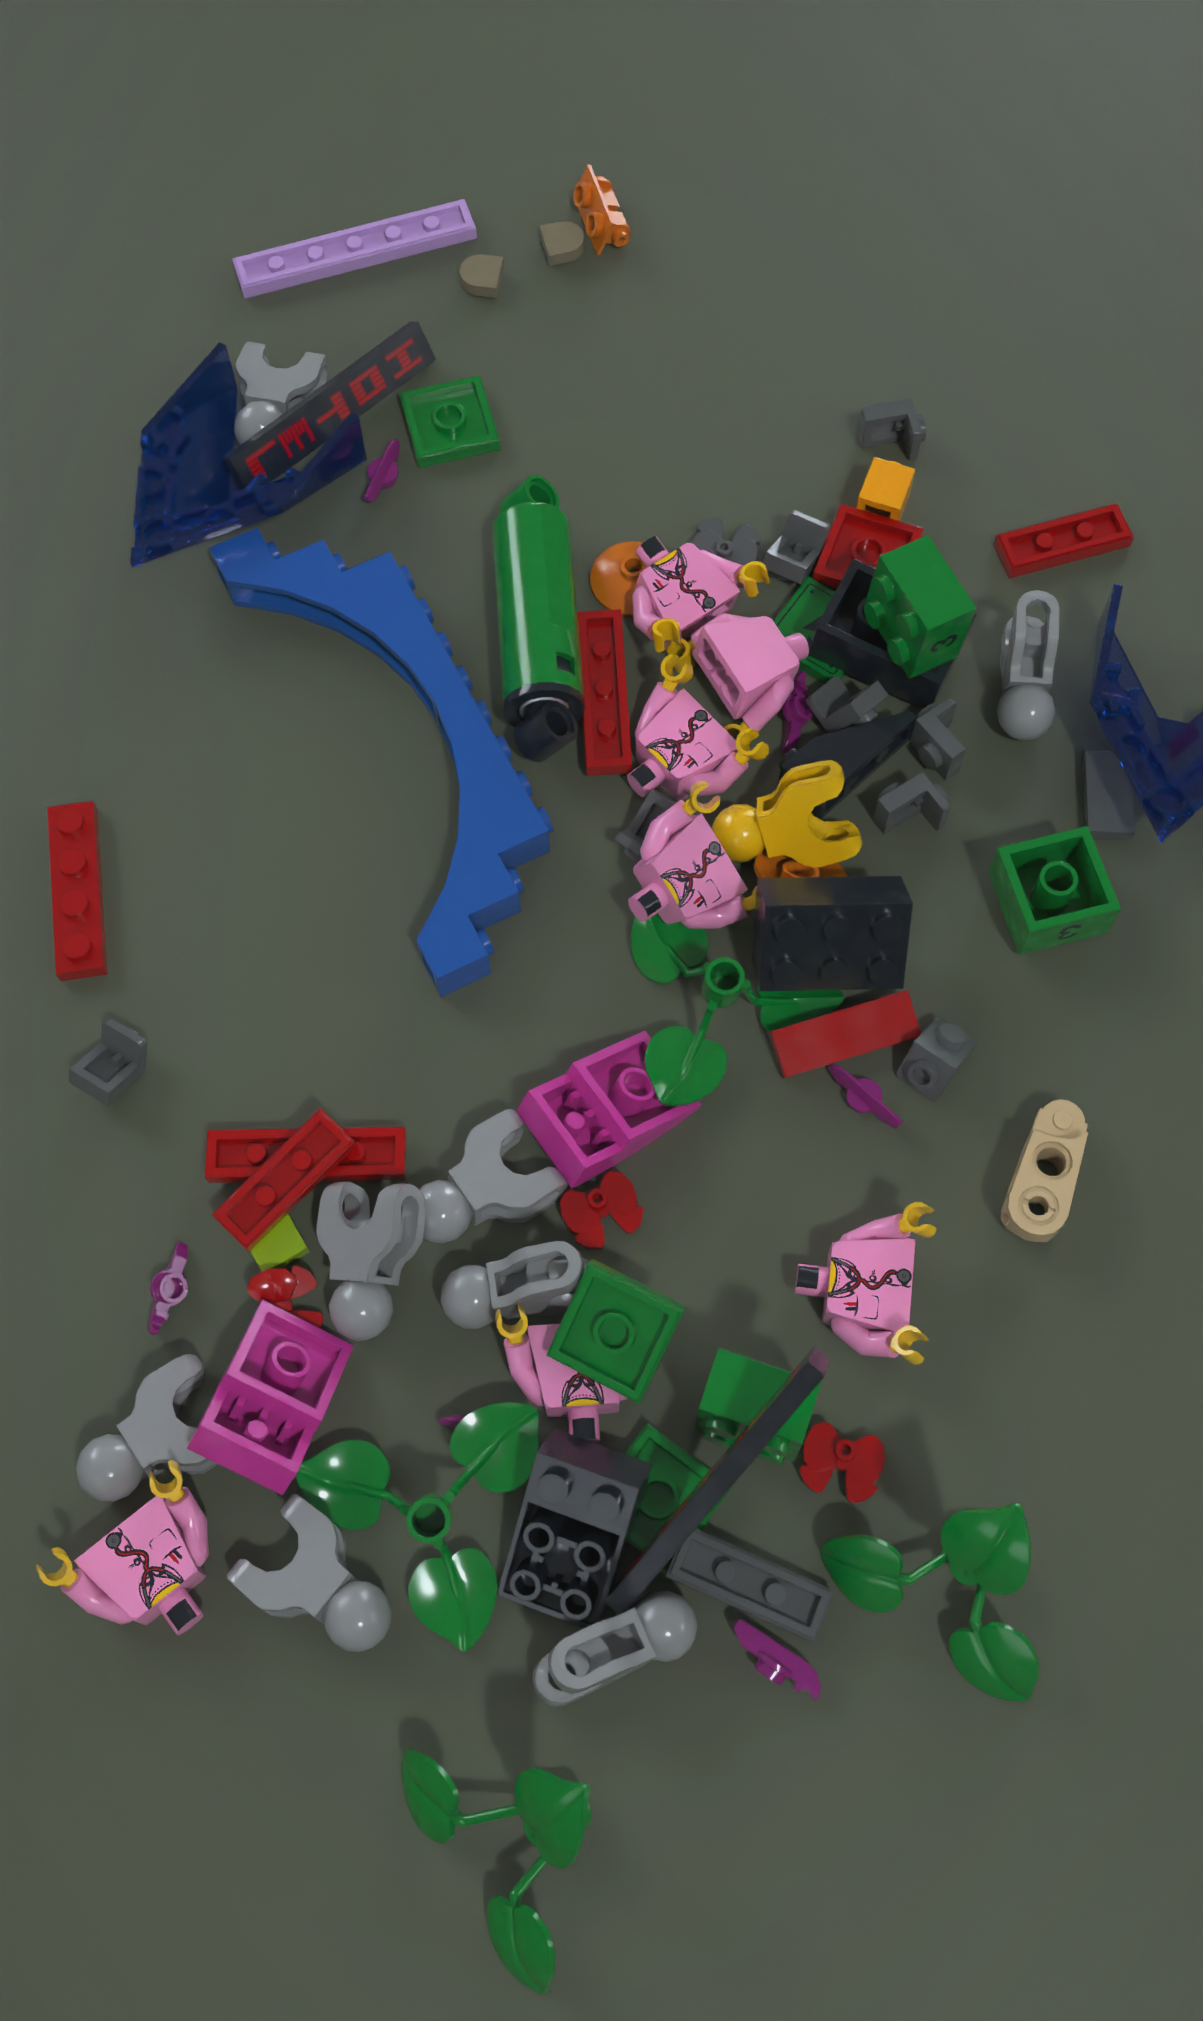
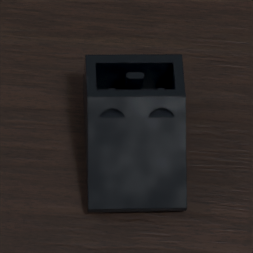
M553 1429L536 1453L497 1595L582 1628L602 1621L607 1606L605 1601L614 1586L640 1510L653 1464Z

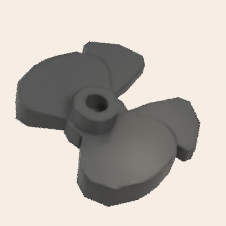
M720 518L707 519L697 526V534L692 543L699 550H706L741 565L757 561L758 546L761 544V538L757 530L748 524L741 525L734 535L732 542L722 540L723 525Z

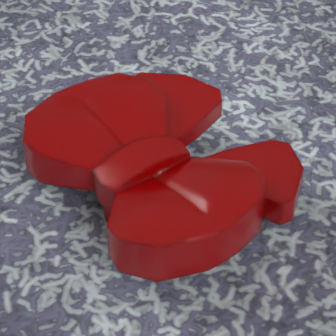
M609 1171L604 1175L599 1188L591 1190L588 1194L569 1190L564 1193L560 1200L561 1217L565 1226L575 1236L576 1244L588 1250L602 1249L604 1247L605 1238L601 1219L606 1218L609 1214L626 1234H633L642 1223L644 1209L642 1206H638L633 1184L621 1172Z
M294 1265L292 1271L286 1268H271L251 1278L247 1291L256 1301L261 1303L262 1300H265L320 1329L322 1327L324 1315L320 1311L293 1310L291 1299L300 1297L316 1288L318 1282L311 1271L299 1265Z
M825 1421L814 1425L803 1444L802 1461L804 1465L800 1467L799 1473L804 1485L815 1494H818L824 1490L834 1469L846 1471V1499L851 1504L865 1502L877 1492V1486L874 1483L878 1480L885 1464L884 1444L876 1435H866L854 1442L848 1439H841L833 1426Z

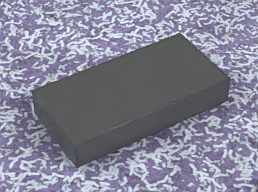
M1085 750L1082 756L1085 826L1089 827L1093 839L1132 841L1135 835L1131 752Z

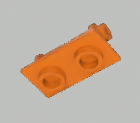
M587 164L580 181L575 185L573 199L576 207H578L586 233L590 237L596 255H601L605 244H615L617 247L625 246L629 242L631 230L626 223L623 213L617 211L619 204L610 180L603 176H595L592 166Z

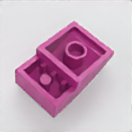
M646 1030L573 1062L566 1074L529 1090L517 1109V1113L566 1179L571 1189L635 1154L688 1118L702 1105L697 1101L690 1105L671 1107L665 1106L658 1101L645 1069V1052L651 1040Z
M262 1300L223 1374L187 1449L283 1496L296 1476L311 1439L323 1420L354 1345Z

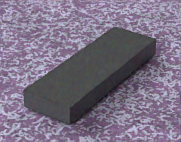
M697 1529L693 1531L671 1557L664 1574L666 1578L812 1643H815L834 1594V1590Z

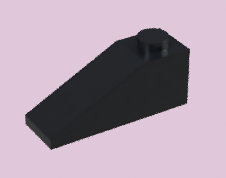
M906 711L814 737L801 749L794 747L783 757L779 764V782L793 767L826 760L837 762L843 770L845 777L844 785L836 798L819 804L812 810L815 817L822 819L911 739L917 716L911 711Z

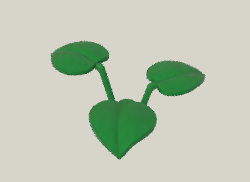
M658 913L646 922L639 920L636 916L634 917L630 937L631 953L637 969L644 977L654 983L666 985L676 980L681 973L689 979L704 976L701 993L708 1005L696 1035L684 1026H670L658 1031L651 1038L645 1052L646 1072L658 1101L665 1106L676 1107L695 1103L712 1093L722 1081L727 1067V1053L721 1044L704 1039L716 1009L733 1005L740 993H743L753 1006H762L760 1022L767 1032L833 1013L844 1000V994L840 990L759 991L758 984L756 983L758 997L750 988L751 982L745 980L742 966L731 958H718L711 963L705 962L703 967L695 968L704 961L708 952V936L705 929H688L681 922L667 925Z
M518 1402L489 1404L469 1413L456 1426L449 1444L452 1457L459 1464L467 1467V1469L443 1496L436 1493L424 1494L413 1505L407 1504L394 1493L383 1490L390 1480V1464L377 1446L365 1440L350 1439L331 1445L316 1456L301 1463L296 1479L307 1501L340 1528L361 1530L371 1527L380 1517L381 1500L389 1502L399 1510L401 1515L407 1516L406 1524L412 1537L422 1543H433L434 1548L440 1551L442 1557H431L424 1560L413 1572L408 1586L410 1606L418 1620L428 1629L447 1639L461 1651L466 1652L479 1640L489 1624L496 1603L498 1583L493 1564L480 1549L467 1547L451 1555L450 1548L443 1539L453 1521V1509L450 1503L474 1475L482 1488L495 1493L513 1491L529 1479L536 1453L539 1450V1413L535 1407Z
M1020 1503L997 1508H971L952 1514L941 1529L940 1536L943 1547L941 1553L909 1573H902L903 1559L899 1551L886 1541L873 1536L861 1534L837 1536L827 1540L820 1548L821 1559L838 1589L856 1606L876 1613H886L900 1605L904 1598L902 1585H911L945 1562L949 1563L950 1571L957 1581L964 1585H976L977 1587L970 1615V1625L972 1628H958L953 1631L949 1638V1650L956 1668L969 1683L990 1696L1014 1702H1025L1032 1699L1039 1677V1661L1032 1644L1021 1632L1007 1624L990 1622L983 1626L981 1619L987 1591L996 1595L1013 1594L1023 1587L1029 1576L1031 1541L1025 1514Z
M414 1749L403 1751L401 1775L406 1804L417 1827L431 1840L438 1843L448 1842L454 1837L455 1825L465 1827L520 1815L527 1838L537 1847L541 1855L511 1890L509 1900L503 1896L496 1895L489 1901L487 1925L493 1947L506 1969L529 1989L539 1994L547 1995L551 1992L549 1986L554 1978L556 1968L553 1940L541 1917L531 1907L522 1904V1898L526 1889L548 1863L558 1869H565L577 1859L585 1828L590 1825L592 1818L588 1803L590 1785L564 1780L539 1768H528L517 1776L515 1782L516 1804L465 1814L457 1809L459 1805L458 1789L444 1768L430 1757Z

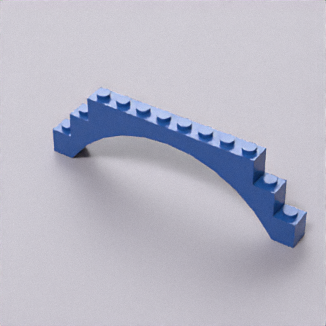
M258 527L210 547L217 574L234 606L293 615L342 634L378 656L410 685L437 722L456 766L460 789L458 838L445 886L422 931L418 935L416 943L420 959L440 997L491 974L489 956L495 952L484 929L521 912L519 894L524 892V886L515 868L550 852L549 833L554 831L553 825L546 810L542 806L536 809L530 798L533 795L532 788L525 773L522 770L515 772L509 762L512 760V754L505 738L502 735L495 737L490 728L492 719L485 703L482 700L475 702L470 691L473 690L465 668L462 665L455 667L450 657L453 656V651L443 631L436 633L431 624L434 623V618L428 603L424 598L417 600L414 595L415 584L408 568L405 565L399 567L389 551L347 570L339 553L332 555L324 539L281 557L273 541L266 543Z

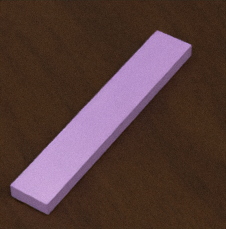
M461 199L232 258L244 299L477 239V234L466 201Z

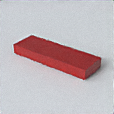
M1116 503L998 534L994 540V547L1008 578L1011 579L1130 547L1134 537Z
M905 990L768 1033L782 1078H786L917 1038L921 1035V1030L909 992Z
M319 1108L212 1216L250 1252L357 1146L356 1142Z

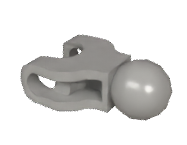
M249 341L245 343L235 365L241 381V395L246 404L235 417L234 434L240 445L329 381L327 357L325 354L306 352L298 364L289 368H275L269 365L265 355L266 344Z
M1040 590L1030 591L1021 596L1014 609L1013 617L1006 624L1001 636L1000 671L1002 676V697L997 707L998 721L1000 727L1010 737L1021 741L1036 739L1045 734L1053 725L1055 717L1053 699L1048 691L1053 684V669L1059 639L1060 608L1057 599L1053 595ZM1034 605L1041 607L1046 613V622L1043 623L1038 618L1027 616L1026 609Z
M513 1109L504 1110L471 1129L465 1142L464 1157L458 1165L448 1171V1181L436 1180L424 1184L419 1189L424 1195L426 1205L423 1239L439 1244L457 1240L467 1230L470 1221L474 1226L487 1219L496 1218L510 1223H525L562 1197L568 1182L555 1167L548 1166L532 1174L522 1175L513 1173L503 1164L501 1157L511 1147L519 1143L523 1135L524 1121L517 1111Z
M335 1182L327 1186L322 1193L316 1234L321 1248L326 1252L330 1260L329 1279L343 1281L334 1291L329 1302L330 1318L337 1332L347 1338L363 1341L378 1337L390 1323L394 1309L392 1296L385 1285L399 1286L401 1269L405 1262L417 1252L424 1236L425 1198L422 1192L414 1185L393 1184L385 1187L378 1194L371 1218L369 1196L358 1185L351 1182ZM343 1200L345 1202L344 1212L342 1211Z
M553 1241L524 1247L514 1251L504 1259L486 1263V1267L481 1265H464L452 1271L442 1284L440 1302L447 1318L454 1325L464 1329H480L494 1322L495 1313L498 1309H500L501 1316L506 1319L520 1317L517 1304L524 1307L527 1316L564 1314L573 1297L569 1292L577 1289L589 1261L582 1258V1255L575 1247L564 1241ZM558 1256H565L567 1258L564 1260H553Z
M182 1355L146 1376L138 1388L135 1408L131 1415L116 1425L122 1435L107 1434L92 1439L80 1452L76 1464V1478L80 1488L89 1497L98 1501H116L127 1497L138 1486L144 1471L148 1477L150 1471L154 1473V1476L163 1471L170 1470L168 1466V1461L170 1460L176 1461L180 1465L183 1474L191 1475L204 1474L218 1465L187 1449L196 1427L186 1426L178 1417L181 1403L194 1390L199 1388L204 1380V1365L196 1355Z
M291 1494L280 1511L281 1515L289 1521L298 1534V1550L292 1562L281 1570L266 1572L252 1565L246 1559H239L227 1572V1579L257 1607L273 1617L293 1618L302 1614L312 1615L324 1624L326 1634L334 1645L351 1652H362L373 1648L384 1639L391 1624L392 1610L388 1597L380 1587L370 1582L359 1581L348 1571L345 1562L347 1549L342 1531L328 1517L297 1494Z
M660 1590L646 1594L637 1601L633 1609L597 1622L562 1639L534 1668L532 1682L536 1694L544 1703L550 1706H564L645 1666L651 1660L668 1662L681 1658L690 1650L696 1639L697 1621L695 1610L684 1597L670 1591ZM565 1663L570 1664L575 1671V1675L569 1672ZM549 1671L554 1682L561 1690L554 1689L553 1686L549 1683Z

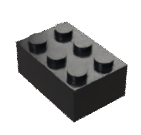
M853 558L816 626L808 656L869 684H873L878 680L886 692L924 709L935 702L957 658L909 679L902 666H898L892 661L888 653L886 641L878 629H873L869 625L864 614V604L876 568ZM975 614L974 617H973V619H972V622H971L970 627H969V629H968V632H967V634H966V636H965V639H964V641H963V644H962V646H961V648H960V651H961V649H962V647H963V645H964V643H965V641H966V639H967V636H968V634H969V632H970V629H971V627H972V624H973V622H974L975 617H976L977 614Z
M902 877L757 878L752 965L759 991L903 989L913 902Z

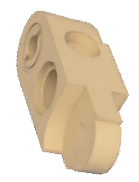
M1059 1099L1051 1101L1044 1109L1040 1108L1037 1112L1001 1208V1221L1006 1226V1229L1026 1241L1047 1243L1057 1235L1069 1216L1088 1132H1086L1088 1124L1085 1123L1082 1110L1069 1100ZM1047 1160L1053 1163L1057 1168L1058 1175L1049 1176L1042 1173L1036 1161ZM1031 1202L1035 1205L1037 1203L1041 1204L1044 1207L1045 1214L1040 1216L1033 1214L1028 1204Z

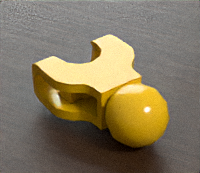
M832 760L819 761L791 768L780 779L776 790L769 795L757 798V809L748 804H733L718 814L711 828L732 862H749L755 859L757 855H760L766 848L769 858L784 855L793 858L805 866L818 868L856 856L863 844L861 834L854 823L848 820L823 821L812 813L815 806L836 798L842 791L845 780L843 770L837 762Z

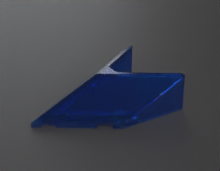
M219 342L141 430L140 445L142 457L137 475L133 523L135 541L134 547H131L130 559L132 567L284 513L366 461L367 456L359 415L351 412L301 472L289 467L285 472V478L271 483L268 482L267 476L259 472L247 488L240 490L223 460L224 456L235 449L234 424L238 409L239 391L227 346Z
M1114 584L1098 623L1090 704L1159 841L1162 843L1203 807V711L1189 723L1158 717L1114 632L1123 585Z

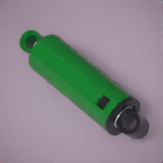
M535 474L528 476L500 502V513L493 522L492 540L503 714L508 724L515 727L514 739L519 751L533 762H542L575 739L578 731L577 722L584 716L585 701L570 522L565 513L559 509L560 500L554 486L544 477Z

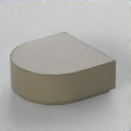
M560 221L540 225V237L549 266L572 262L582 255L584 251V233L577 224L569 221Z
M477 254L465 259L460 266L462 288L474 296L497 298L504 270V258L501 256Z

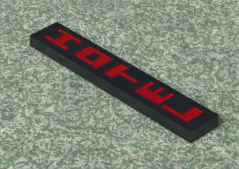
M410 321L224 456L223 460L242 494L252 497L436 360L435 355L419 322Z
M815 1347L809 1351L618 1578L605 1601L608 1606L619 1615L627 1611L824 1378L829 1365L828 1357Z

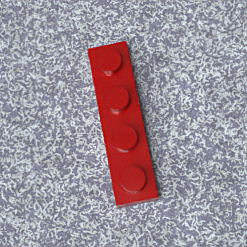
M621 609L579 611L577 615L585 701L583 723L587 776L629 774L632 772L622 611Z
M93 801L47 807L56 975L60 981L108 975L98 810Z
M342 1128L356 1142L357 1146L322 1181L406 1180V1128ZM298 1129L208 1130L205 1179L208 1183H244Z

